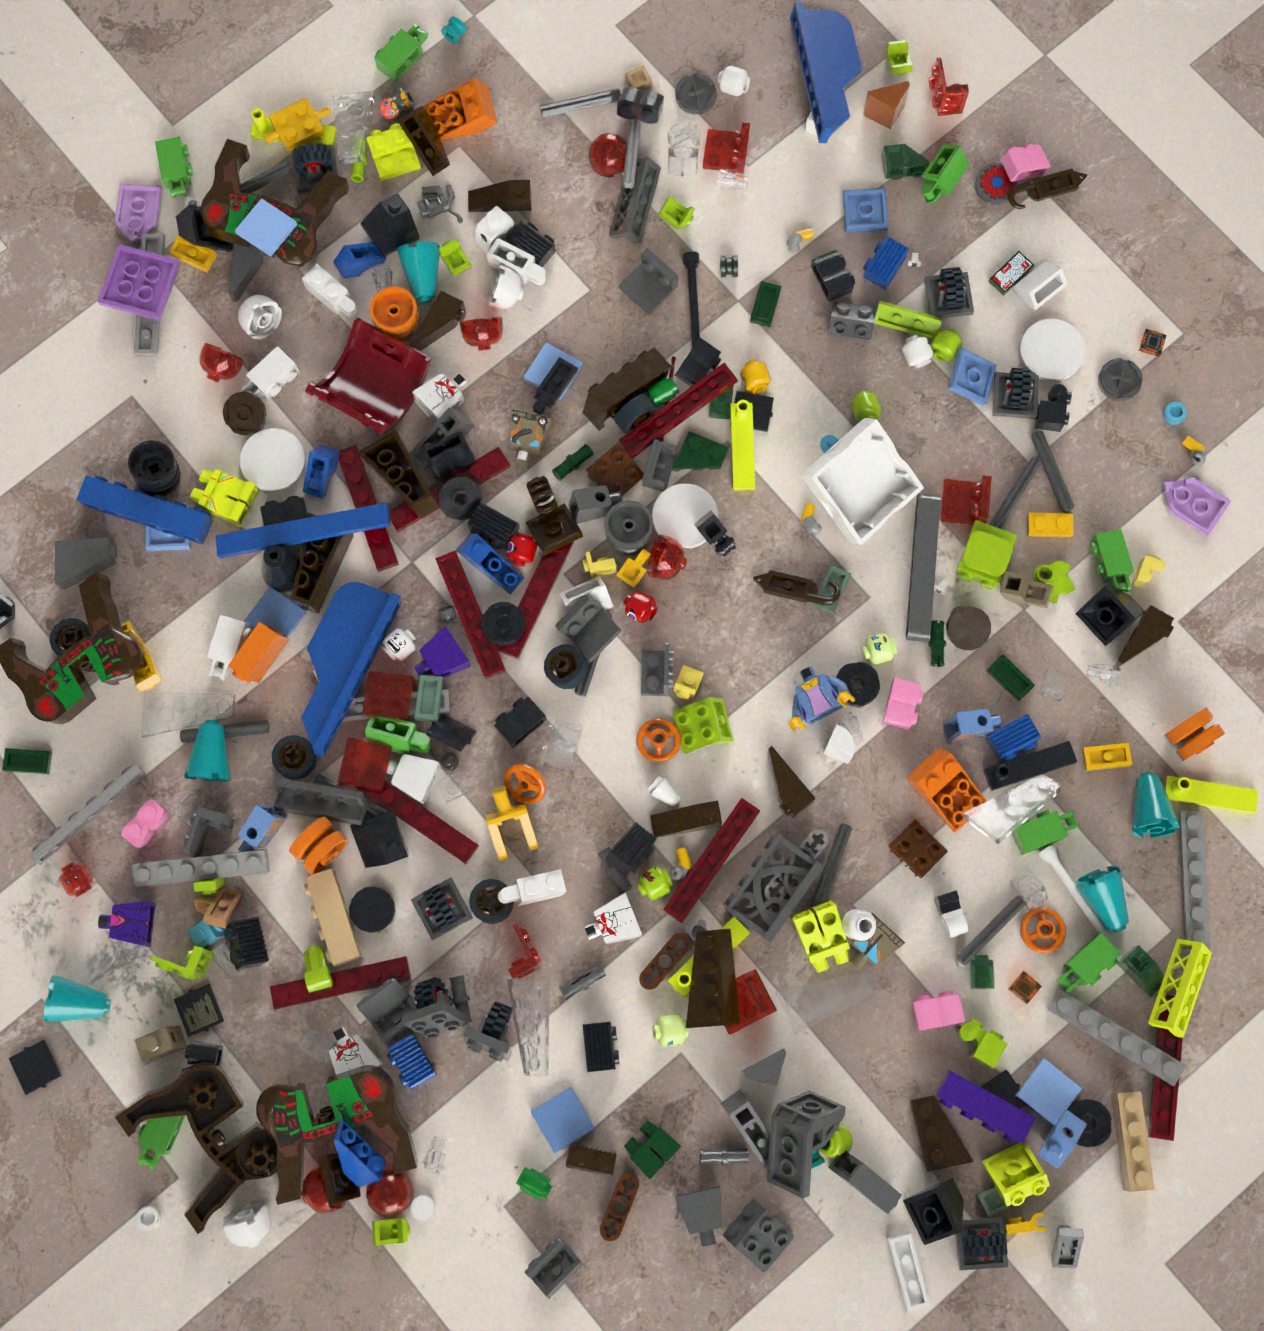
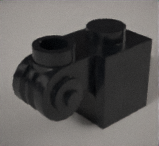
M1053 385L1048 393L1049 401H1040L1034 428L1061 432L1064 425L1068 424L1070 414L1066 412L1067 405L1071 403L1072 392H1068L1064 385Z
M712 510L694 523L709 545L715 544L717 554L719 553L725 557L727 553L737 548L734 538L725 534L727 532L726 528Z

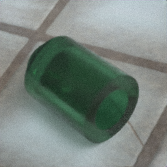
M976 955L975 960L970 961L971 989H995L994 960H989L988 955Z

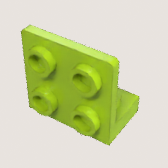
M709 697L672 712L675 725L681 735V748L684 754L715 743L728 744L734 741L723 698Z
M194 946L193 950L190 949L187 954L186 967L152 955L150 960L156 962L155 967L172 973L176 969L178 970L176 975L195 981L196 977L204 979L214 952Z

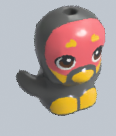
M397 87L395 89V96L381 101L379 109L384 118L393 120L404 111L407 114L413 111L415 102L408 90Z

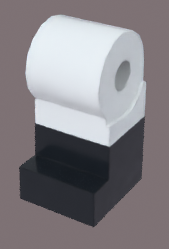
M957 890L934 898L942 924L949 938L968 933L967 922L959 903Z

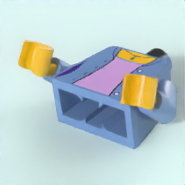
M812 667L805 668L800 671L804 683L795 688L796 694L793 698L792 718L788 725L793 733H796L795 729L798 726L805 730L806 726L803 720L805 723L813 724L842 708H846L848 706L847 701L850 699L854 702L855 698L850 695L847 685L843 681L825 674L816 676Z

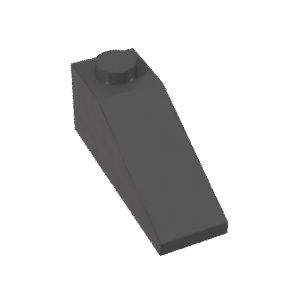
M234 244L229 295L233 302H238L263 264V257L267 256L265 252L252 244L250 247Z
M448 407L410 452L420 470H425L429 466L423 455V451L427 447L443 442L447 437L462 432L465 438L475 426L462 410Z
M738 1090L720 1104L762 1166L765 1167L768 1165L770 1133L750 1102Z

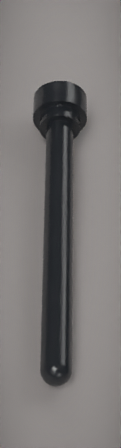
M686 252L682 255L683 265H685L688 271L693 348L700 338L696 268L700 263L698 252Z

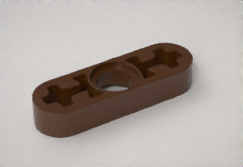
M683 933L674 934L641 972L639 981L644 989L653 990L657 988L690 948V939L687 935ZM683 938L685 939L684 945L686 947L684 949L679 948L675 952V954L679 955L675 959L674 955L666 951V949L670 947L672 950L676 945L674 940H681ZM668 955L671 958L672 963L668 968L659 966L658 959L660 956ZM654 964L664 974L660 977L659 973H657L654 977L656 983L654 985L651 983L646 985L644 983L646 980L644 975L650 976L654 972V969L650 968Z
M625 1173L619 1178L601 1223L600 1234L607 1241H614L619 1238L639 1188V1179L633 1173ZM629 1177H632V1183L636 1185L635 1188H630L627 1195H632L629 1201L626 1197L617 1195V1192L620 1190L623 1193L625 1185L622 1184L623 1179L627 1180ZM616 1200H623L626 1203L627 1209L624 1213L617 1214L614 1212L613 1203ZM609 1213L616 1218H623L622 1223L616 1221L614 1228L618 1231L617 1234L612 1233L611 1237L606 1235L607 1231L604 1229V1226H609L612 1218H608Z

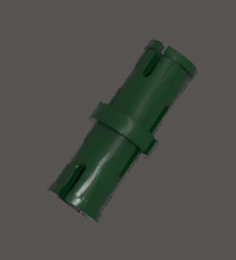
M584 444L578 451L566 456V460L552 469L553 475L557 480L561 481L572 471H577L583 462L594 455L592 449L587 444Z
M933 620L931 623V640L928 642V646L931 647L930 666L935 667L936 664L937 667L945 666V622L941 620L939 623L938 620Z

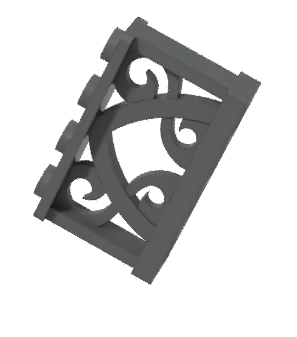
M779 834L776 838L771 836L764 846L767 851L763 857L760 855L756 857L751 865L754 868L751 874H744L738 883L741 887L736 895L732 892L724 903L727 905L725 910L770 943L824 867ZM785 848L789 851V865H784L785 859L783 855L778 861L773 858L774 852L777 849ZM795 854L813 866L810 871L793 866ZM768 859L772 867L760 870ZM785 873L783 885L785 891L791 896L789 901L782 898H772L764 903L761 894V879L770 875ZM790 874H794L791 880L796 879L798 881L795 887L788 885ZM753 880V893L744 892ZM743 898H748L750 904L745 907L751 908L756 905L757 910L751 914H743L739 910V902ZM772 903H778L780 910L775 913L772 911V907L768 911L766 907ZM760 913L770 928L766 932L749 919L756 917Z

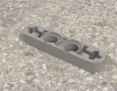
M813 830L798 848L807 852L810 857L816 860L828 844V835L822 830ZM821 835L824 844L816 845L813 850L817 853L814 855L811 849L804 845L807 843L810 847L814 842L812 836L818 837ZM795 854L793 866L808 869L811 866L808 863H799ZM790 858L786 861L784 865H789ZM776 874L766 885L764 897L767 901L772 899L769 896L770 891L768 889L770 887L775 889L779 884L775 880L778 878L783 884L782 874ZM797 880L788 881V885L793 887ZM783 886L778 891L779 898L782 899L787 894Z

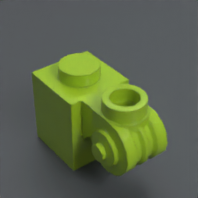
M970 1018L969 1022L958 1028V1037L964 1042L974 1040L976 1046L970 1057L993 1069L1008 1043L1003 1041L1004 1037L993 1030L990 1033L983 1030L982 1023Z

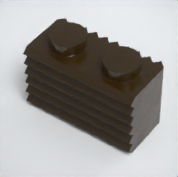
M573 1143L569 1147L566 1167L613 1177L617 1154L616 1152L612 1154L611 1151L608 1153L606 1150L603 1152L602 1149L598 1151L597 1148L594 1150L593 1147L589 1149L588 1146L584 1147L583 1145L580 1147L579 1144L575 1146Z

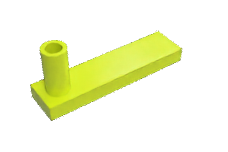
M254 109L251 112L253 124L250 136L252 139L264 140L263 136L274 132L273 124L270 118L265 117L261 109ZM322 125L325 135L308 142L309 145L321 143L323 146H335L337 127Z
M740 400L738 403L730 404L733 490H755L752 403L746 400Z
M1168 775L1165 777L1164 789L1169 800L1255 814L1257 811L1259 790L1193 780L1187 777L1180 778Z
M735 917L722 928L731 929L733 950L750 934ZM694 956L668 980L670 985L683 998L690 992Z

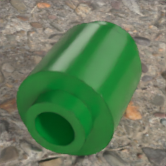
M671 377L669 379L664 378L648 387L649 392L646 395L653 404L659 407L675 398L676 394L680 392Z
M526 1167L516 1182L520 1186V1190L537 1200H540L541 1197L546 1199L553 1187L549 1184L550 1178L533 1168L528 1169Z

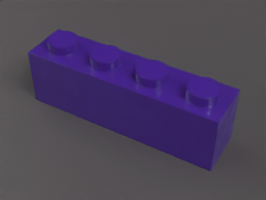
M949 1069L935 1094L940 1098L939 1103L950 1109L953 1105L961 1109L960 1114L972 1121L974 1117L983 1121L981 1126L993 1133L995 1129L1003 1132V1138L1013 1144H1016L1017 1141L1024 1143L1036 1119L1029 1113Z

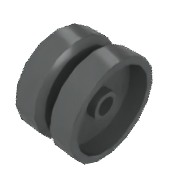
M627 500L611 507L605 519V533L607 542L613 550L627 556L637 555L643 548L646 550L652 542L654 524L652 514L646 506L640 502Z

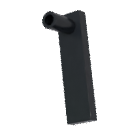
M1070 741L985 768L983 772L990 791H994L1076 764L1078 761Z

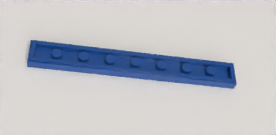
M382 503L216 535L217 556L219 558H226L266 550L270 546L283 547L391 526L389 505Z

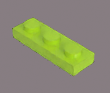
M883 301L879 302L874 319V324L926 337L930 340H934L942 322L940 317Z

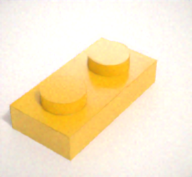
M179 235L168 252L171 257L207 273L217 257L216 251L193 245Z
M1029 512L1027 515L1028 536L1072 537L1074 535L1073 514Z
M1129 743L1082 748L1085 771L1132 766Z

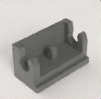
M654 439L642 479L643 487L662 492L667 489L677 456V450H675L674 445Z

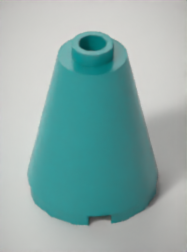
M416 242V245L409 247V244H405L397 248L398 256L415 300H419L421 304L430 303L436 297L440 245H437L436 242Z
M205 720V723L200 724L185 769L184 778L196 780V777H198V779L214 782L231 780L224 727L219 725L218 720Z
M1152 772L1142 773L1136 779L1132 822L1134 836L1143 838V834H1150V838H1159L1175 833V828H1180L1179 821L1159 776L1154 775Z
M1118 865L1107 866L1108 871L1097 869L1078 878V881H1075V884L1105 928L1112 930L1113 933H1117L1126 929L1129 918L1121 870Z
M52 975L44 1007L43 1020L45 1022L103 1018L104 1013H109L111 999H107L106 993L58 975Z

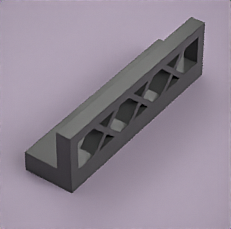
M649 157L637 159L636 167L639 166V170L635 174V184L631 192L628 194L630 188L622 186L609 233L612 239L626 237L634 244L641 243L661 167ZM629 203L628 208L624 211V207ZM624 222L622 230L618 231L619 226Z
M276 778L274 783L278 790V796L273 806L275 811L314 818L325 816L328 820L361 825L368 808L363 792Z

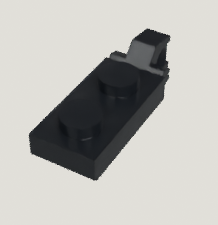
M559 357L536 390L534 399L537 401L533 405V412L541 415L547 406L551 408L553 404L555 405L578 372V367Z

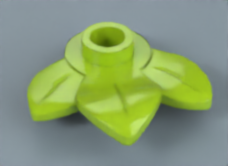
M1055 561L1050 565H1039L1033 572L1035 582L1051 584L1053 586L1050 603H1057L1059 594H1068L1075 590L1073 582L1066 575L1071 565L1064 561ZM1040 573H1045L1047 579H1042Z

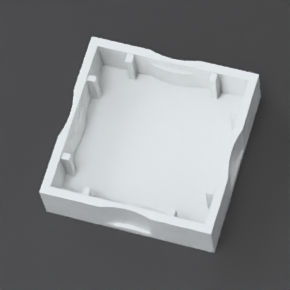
M870 418L861 420L800 475L847 541L857 545H862L883 526L885 521L894 512L903 508L924 489L909 465L899 456L893 442L877 419Z

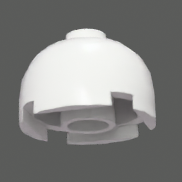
M499 264L497 268L501 270L499 274L494 273L488 291V296L492 297L491 302L487 301V306L507 309L513 306L516 300L522 299L524 288L521 287L520 276L514 270Z
M264 295L250 296L241 304L238 311L240 327L253 339L259 340L268 337L270 334L266 332L272 327L276 330L282 318V310L278 307V304Z
M261 1201L241 1207L242 1212L235 1215L233 1211L222 1220L223 1231L228 1240L234 1245L253 1248L260 1245L262 1239L267 1235L271 1228V1217L266 1204L264 1205Z

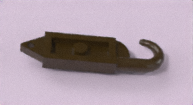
M1073 168L1017 184L1009 190L1008 202L1016 209H1024L1025 205L1018 204L1014 199L1017 193L1026 191L1032 200L1042 201L1077 191L1079 185L1088 175L1073 171Z
M769 570V573L753 577V580L763 589L765 594L805 603L831 605L838 601L841 593L839 586L829 581L828 585L834 588V594L830 597L818 595L817 584L812 579Z

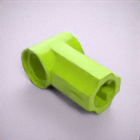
M309 946L304 951L306 965L304 977L310 993L332 987L333 984L323 947Z

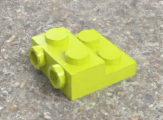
M399 123L391 125L390 130L381 132V130L372 131L370 136L366 137L381 181L421 168L414 146Z
M1025 1141L982 1161L984 1169L993 1181L998 1194L1006 1206L1011 1204L1014 1206L1021 1205L1026 1197L1032 1194L1041 1195L1050 1186L1047 1174Z

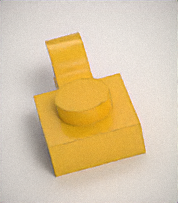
M643 548L635 561L631 558L626 560L616 576L635 588L647 572L642 566L648 560L651 553Z
M1033 1213L1027 1221L1022 1220V1217L1008 1218V1223H1004L1005 1234L1045 1231L1047 1229L1046 1226H1037L1036 1219L1044 1217V1213Z

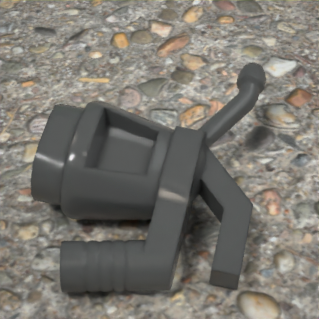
M451 184L446 185L449 194L447 200L440 185L422 187V195H437L435 197H425L421 201H417L418 209L423 219H431L443 212H450L457 217L459 223L463 222L462 217L450 208L455 199Z

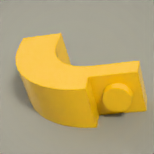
M129 620L122 624L121 627L125 632L124 634L132 637L139 643L144 653L142 662L145 665L142 669L139 668L133 675L136 686L142 692L145 689L154 688L163 678L148 648Z

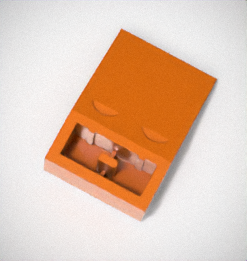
M476 78L424 105L426 112L436 127L441 142L480 133L498 123L489 88Z
M937 748L906 777L919 796L953 832L959 830L988 803L952 753L941 748Z

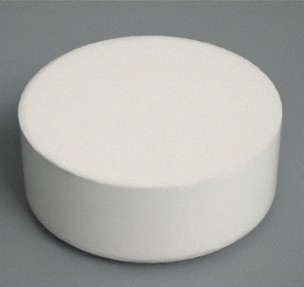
M421 1195L412 1201L411 1213L416 1219L426 1220L434 1214L435 1203L429 1196Z
M151 1205L142 1207L136 1215L137 1225L146 1231L157 1228L162 1219L160 1210Z

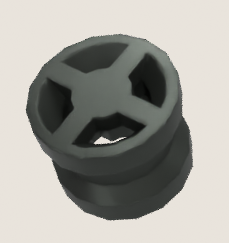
M733 255L731 258L720 256L721 277H726L727 275L738 277V255Z

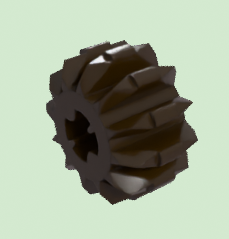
M544 475L535 477L527 482V489L538 514H547L557 508L558 504L548 479Z

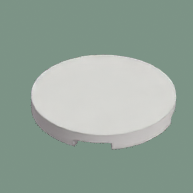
M1044 319L1031 325L1024 333L1019 346L1020 359L1024 367L1031 369L1032 374L1039 375L1040 380L1059 382L1070 378L1080 368L1085 358V343L1080 332L1070 323L1060 319Z
M269 428L255 433L246 441L240 454V468L247 481L256 484L257 488L263 492L275 493L289 489L300 478L301 474L304 473L306 467V454L300 441L292 433L278 428Z
M677 484L663 491L655 501L652 511L654 529L658 536L669 545L687 549L700 546L706 540L697 530L694 523L711 510L718 518L717 505L713 497L697 485Z

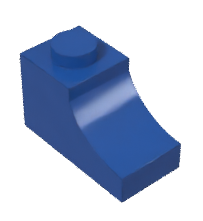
M373 242L344 245L333 263L342 278L346 279L360 277L369 268L383 264L387 258L386 256L383 257Z
M318 445L309 452L302 492L322 499L326 496L330 480L337 470L340 451Z

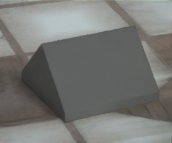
M783 1048L740 1072L741 1075L777 1086L786 1056L785 1049Z

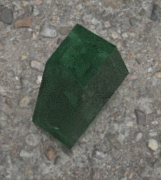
M906 144L883 147L881 157L885 179L899 180L909 176L918 178L923 175L930 165L929 160Z
M1139 945L1131 947L1117 965L1149 997H1152L1160 989L1164 975L1157 963Z

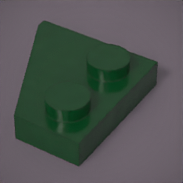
M689 431L672 471L679 472L684 469L697 471L705 468L710 470L721 469L729 447Z

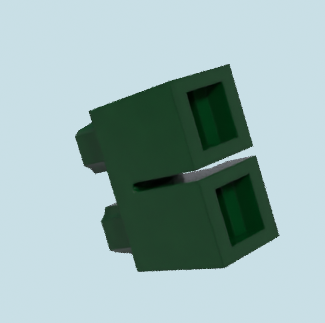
M647 1121L639 1130L648 1140L641 1145L632 1136L624 1147L632 1156L630 1159L651 1179L665 1163L650 1147L667 1162L681 1145L661 1127L658 1128L650 1121Z

